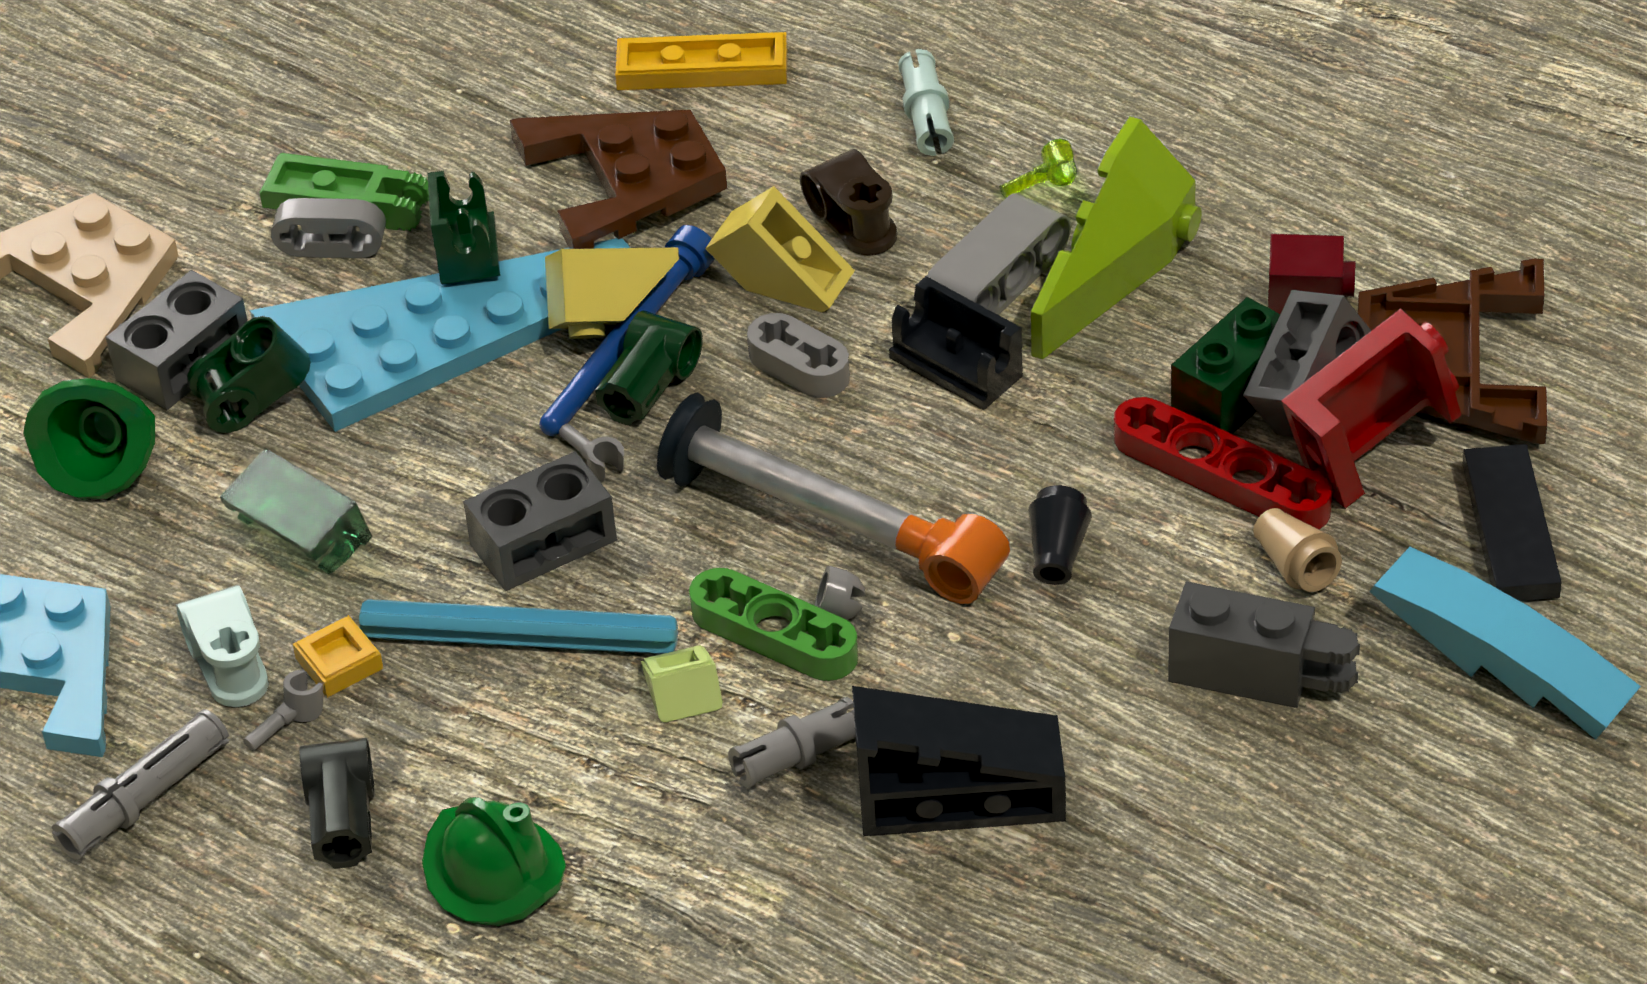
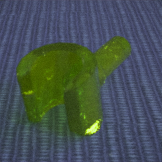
M1055 139L1048 142L1041 151L1043 164L1000 185L999 188L1003 197L1006 199L1013 193H1019L1048 180L1056 186L1071 184L1076 178L1077 167L1070 142L1066 139Z

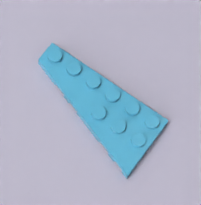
M622 238L594 243V248H630ZM558 250L499 261L500 276L441 284L439 273L254 309L250 310L251 318L260 316L271 318L309 354L311 361L310 369L299 387L336 432L561 330L549 329L545 257Z

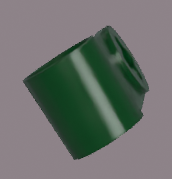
M260 316L245 322L230 338L209 354L199 358L189 369L187 384L194 396L203 400L205 404L203 415L210 428L217 432L230 433L247 426L284 394L297 388L306 378L311 361L309 354L276 322L269 317ZM208 373L211 374L215 383L208 382L206 378ZM231 402L237 403L239 406L238 411L235 412Z

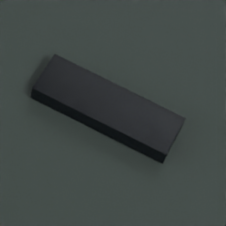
M1527 444L1463 449L1462 466L1490 584L1519 601L1560 598L1562 582Z

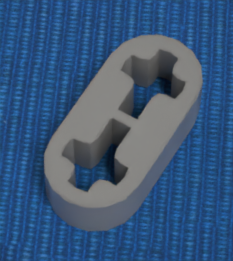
M327 198L288 199L281 203L276 210L271 229V238L278 249L290 256L365 258L377 253L381 247L386 218L381 209L365 200ZM355 226H359L360 232L356 231Z
M783 313L761 315L748 326L749 358L751 363L758 369L798 391L816 398L835 396L844 391L850 381L849 353L846 347L839 341Z

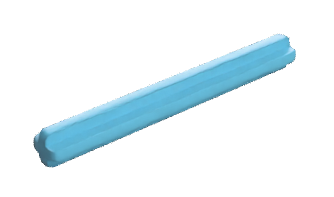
M373 599L364 601L359 613V624L362 632L367 638L651 654L673 652L678 641L677 620L671 615Z

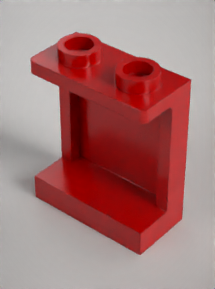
M1402 309L1391 315L1281 400L1304 467L1327 479L1331 485L1332 497L1345 509L1365 494L1354 461L1426 406L1433 407L1450 423H1453L1462 416L1455 394L1459 389V384L1448 368L1444 356L1449 352L1445 340L1431 324L1424 322L1422 325L1417 324Z

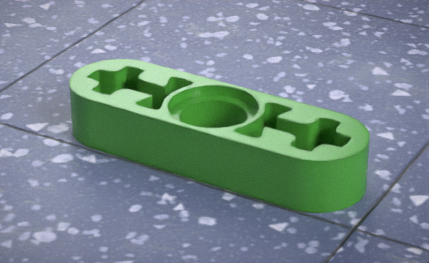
M728 568L706 570L697 575L690 584L689 594L692 617L694 622L704 630L818 680L832 681L841 679L849 675L857 666L858 645L856 630L848 620ZM770 616L784 617L791 622L786 628L775 632L764 631L756 626L762 619Z

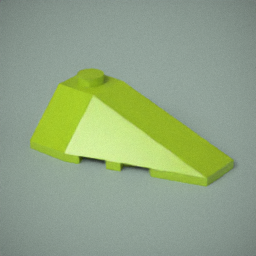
M1129 116L1105 152L1097 171L1100 177L1106 179L1095 203L1082 201L1075 216L1077 226L1072 238L1071 252L1065 250L1058 252L1031 310L1032 357L1042 360L1171 263L1184 241L1191 242L1197 234L1202 210L1201 207L1195 206L1196 180L1141 119Z

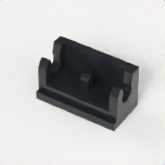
M927 276L915 285L913 299L915 301V309L911 317L908 309L900 305L895 307L892 316L893 346L889 349V358L980 409L985 410L1023 377L1022 327Z

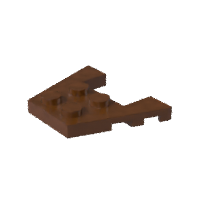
M691 110L529 117L510 120L512 140L526 166L585 153L609 197L608 199L558 210L559 229L569 249H594L595 240L614 232L616 238L621 239L636 232V221L661 210V214L668 217L727 189L726 169Z
M1544 259L1523 260L1520 263V270L1494 275L1495 272L1492 267L1471 270L1469 280L1438 286L1434 278L1359 292L1358 314L1371 331L1399 309H1402L1417 324L1422 325L1424 322L1431 324L1443 337L1449 349V352L1444 355L1447 366L1459 384V389L1455 394L1462 416L1454 422L1535 444L1546 443V386L1481 384L1479 312L1543 314L1545 297ZM1426 406L1419 411L1420 413L1445 419L1431 406Z

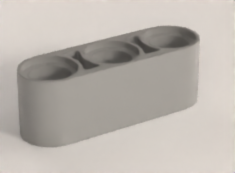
M1013 193L1004 199L931 268L927 277L999 315L1054 263L1058 252L1064 250L1071 231L1070 219L1066 215L1019 193Z

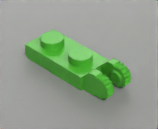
M280 153L260 190L262 208L277 209L281 203L294 198L365 200L375 204L383 211L386 218L385 227L387 229L398 230L401 228L403 231L405 229L411 231V228L415 229L422 217L420 207L422 204L426 205L427 201H429L427 177H423L422 174L419 175L415 172L410 174L409 171L389 169L386 165Z

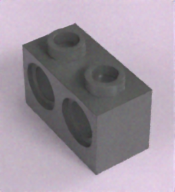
M190 270L106 336L116 381L165 410L170 409L191 392L187 384V374L190 367L199 358L209 354L230 338L248 321L243 298L199 273Z
M1291 290L1243 396L1276 435L1294 437L1281 400L1371 332L1370 328L1342 295Z
M576 451L463 501L470 545L505 592L617 541L612 496Z

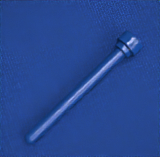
M683 225L666 243L665 248L678 247L679 260L623 322L615 325L543 414L539 425L544 434L548 436L558 435L560 428L570 422L623 353L625 334L633 317L643 310L656 314L683 280H690L693 277H699L704 274L715 260L705 249L712 239L706 232L692 225Z

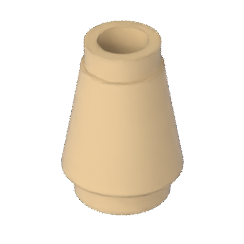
M1278 508L1265 511L1257 519L1253 529L1254 537L1260 542L1290 587L1299 590L1304 589L1308 592H1316L1327 587L1337 577L1341 568L1342 557L1338 551L1337 543L1331 535L1284 513Z

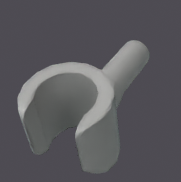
M564 424L560 428L559 435L581 453V456L587 460V466L601 483L605 481V466L602 462L613 464L619 471L624 470V447L617 439L599 437L590 441L570 424Z
M296 670L289 673L283 681L284 702L273 711L272 715L243 739L246 746L250 750L255 751L280 728L289 724L292 720L310 722L317 719L323 709V683H318L312 689L307 690L308 682L305 670Z

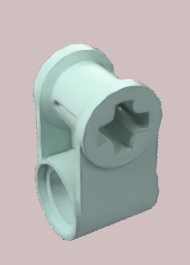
M235 585L176 604L179 623L192 658L197 660L212 697L218 703L228 707L247 706L258 701L266 693L269 683L266 669L258 653L260 648L258 631L253 623L250 609L241 587Z

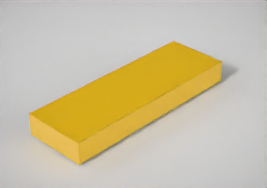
M786 32L620 38L617 39L615 71L617 90L787 84Z

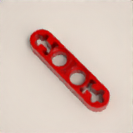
M1149 397L1128 399L1121 403L1114 412V443L1118 450L1125 455L1258 517L1269 509L1278 508L1284 513L1319 530L1328 523L1331 517L1332 491L1327 479L1320 474ZM1187 446H1201L1208 449L1211 453L1206 457L1191 459L1184 457L1179 451ZM1242 470H1253L1259 472L1265 478L1255 483H1242L1232 476Z

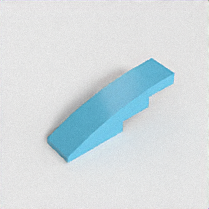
M1409 547L1370 590L1371 594L1469 676L1472 677L1483 666L1532 708L1544 696L1595 740L1641 687L1587 644L1528 605L1472 574L1415 548Z

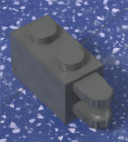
M1186 581L1169 627L1168 682L1297 708L1304 687L1342 693L1343 691L1349 692V689L1355 683H1358L1356 661L1352 660L1356 655H1359L1360 644H1358L1357 633L1352 632V629H1346L1345 626L1339 628L1336 624L1316 621L1315 607Z

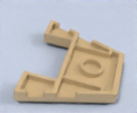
M96 193L89 194L0 232V280L10 272L15 271L82 311L81 314L50 336L48 342L53 357L88 378L93 376L102 365L100 355L107 346L106 336L121 323L125 322L136 304L145 305L179 257L174 238Z

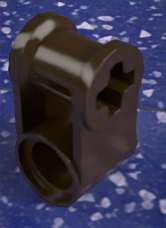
M851 149L801 172L800 186L810 210L843 240L848 249L861 255H876L893 247L897 241V227L889 217L888 209L893 199L892 188L889 182L884 180L869 165L861 152L857 149Z

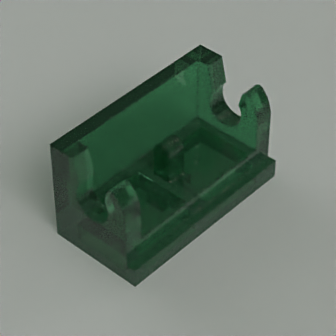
M266 448L220 496L226 508L233 512H239V520L247 525L256 522L304 551L305 555L313 561H316L325 554L335 542L332 551L324 556L318 565V568L328 574L337 570L361 544L365 546L373 537L356 501Z

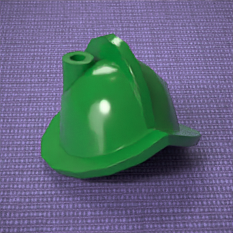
M92 378L63 380L42 391L32 404L26 416L23 434L37 473L54 490L81 500L107 499L129 488L146 468L155 445V415L138 396L117 384Z
M469 797L459 806L442 809L427 834L422 859L427 888L444 910L470 923L494 926L526 918L559 892L566 868L561 847L544 828L533 822L530 808L527 804L517 802L509 805L505 802L485 801L479 797Z

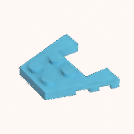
M0 574V688L59 696L42 731L46 748L49 750L103 757L106 751L104 714H107L108 696L105 681L106 667L109 666L111 607L107 590L104 588Z

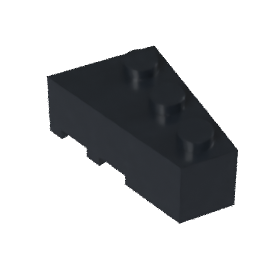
M852 686L863 837L1066 821L1065 770L1058 715Z

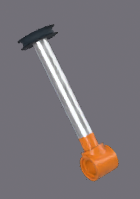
M699 392L690 394L679 404L662 434L656 466L659 476L664 480L674 477L675 483L682 487L696 479L704 467L712 469L919 559V569L924 572V577L929 585L940 596L951 602L970 604L975 601L1009 556L1010 545L1005 534L996 524L983 516L963 514L955 522L941 518L933 524L721 433L722 410L720 403L715 399L705 402L704 396Z

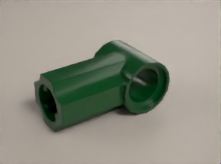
M648 311L638 312L630 322L625 334L623 353L595 389L597 405L602 407L613 421L631 426L635 420H643L673 378L684 380L694 371L703 345L701 330L698 327Z

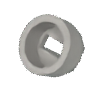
M828 565L819 584L815 606L846 620L854 618L862 610V605L850 599V597L865 596V587L860 579L851 572Z

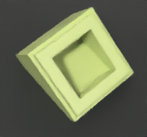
M701 645L647 657L644 658V661H641L642 670L656 713L662 722L679 720L717 711L722 708L723 701L716 665L705 647Z

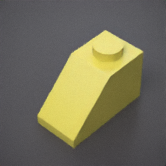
M775 186L731 211L705 248L746 291L819 312H824L832 306L855 271Z
M678 247L560 249L546 256L549 329H568L570 339L605 337V328L623 322L679 260Z

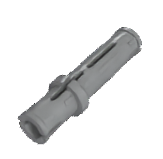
M203 709L198 712L187 724L154 747L125 772L118 775L115 779L107 777L94 786L93 796L62 820L52 825L51 828L54 830L52 835L56 843L72 859L79 860L86 855V852L118 827L124 829L130 827L139 820V811L178 782L219 748L229 743L227 739L229 734L225 725L209 710Z

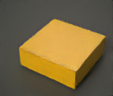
M349 615L293 643L295 659L316 684L323 683V693L327 698L384 669L381 653Z

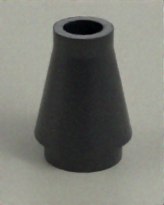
M1054 485L1045 487L1037 493L1036 499L1029 505L1028 514L1034 555L1033 575L1037 580L1045 584L1061 585L1070 581L1072 577L1073 565L1090 524L1092 513L1087 506V499L1083 493L1072 487Z

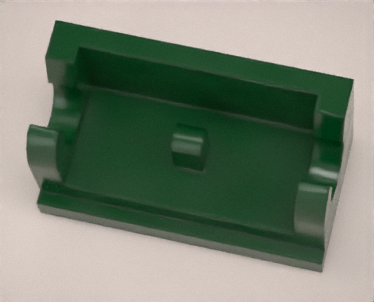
M444 170L427 173L430 224L441 284L500 276L494 211L488 212L481 178L475 172H471L468 181L469 188L472 190L471 195L464 200H456L449 194L450 184Z

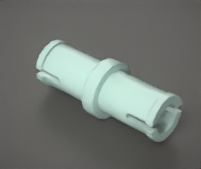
M916 49L919 67L914 68L910 51L905 53L898 62L899 72L902 75L906 91L903 96V107L907 117L913 120L918 149L925 155L935 156L937 154L933 142L934 137L939 139L942 154L947 152L954 143L953 132L950 129L946 113L949 108V97L944 86L939 84L935 68V58L932 53L927 50Z

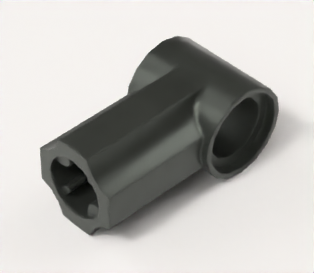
M359 738L300 746L301 777L307 806H309L311 846L314 860L324 861L334 869L357 866L361 858L372 853L369 798L375 796L368 739Z

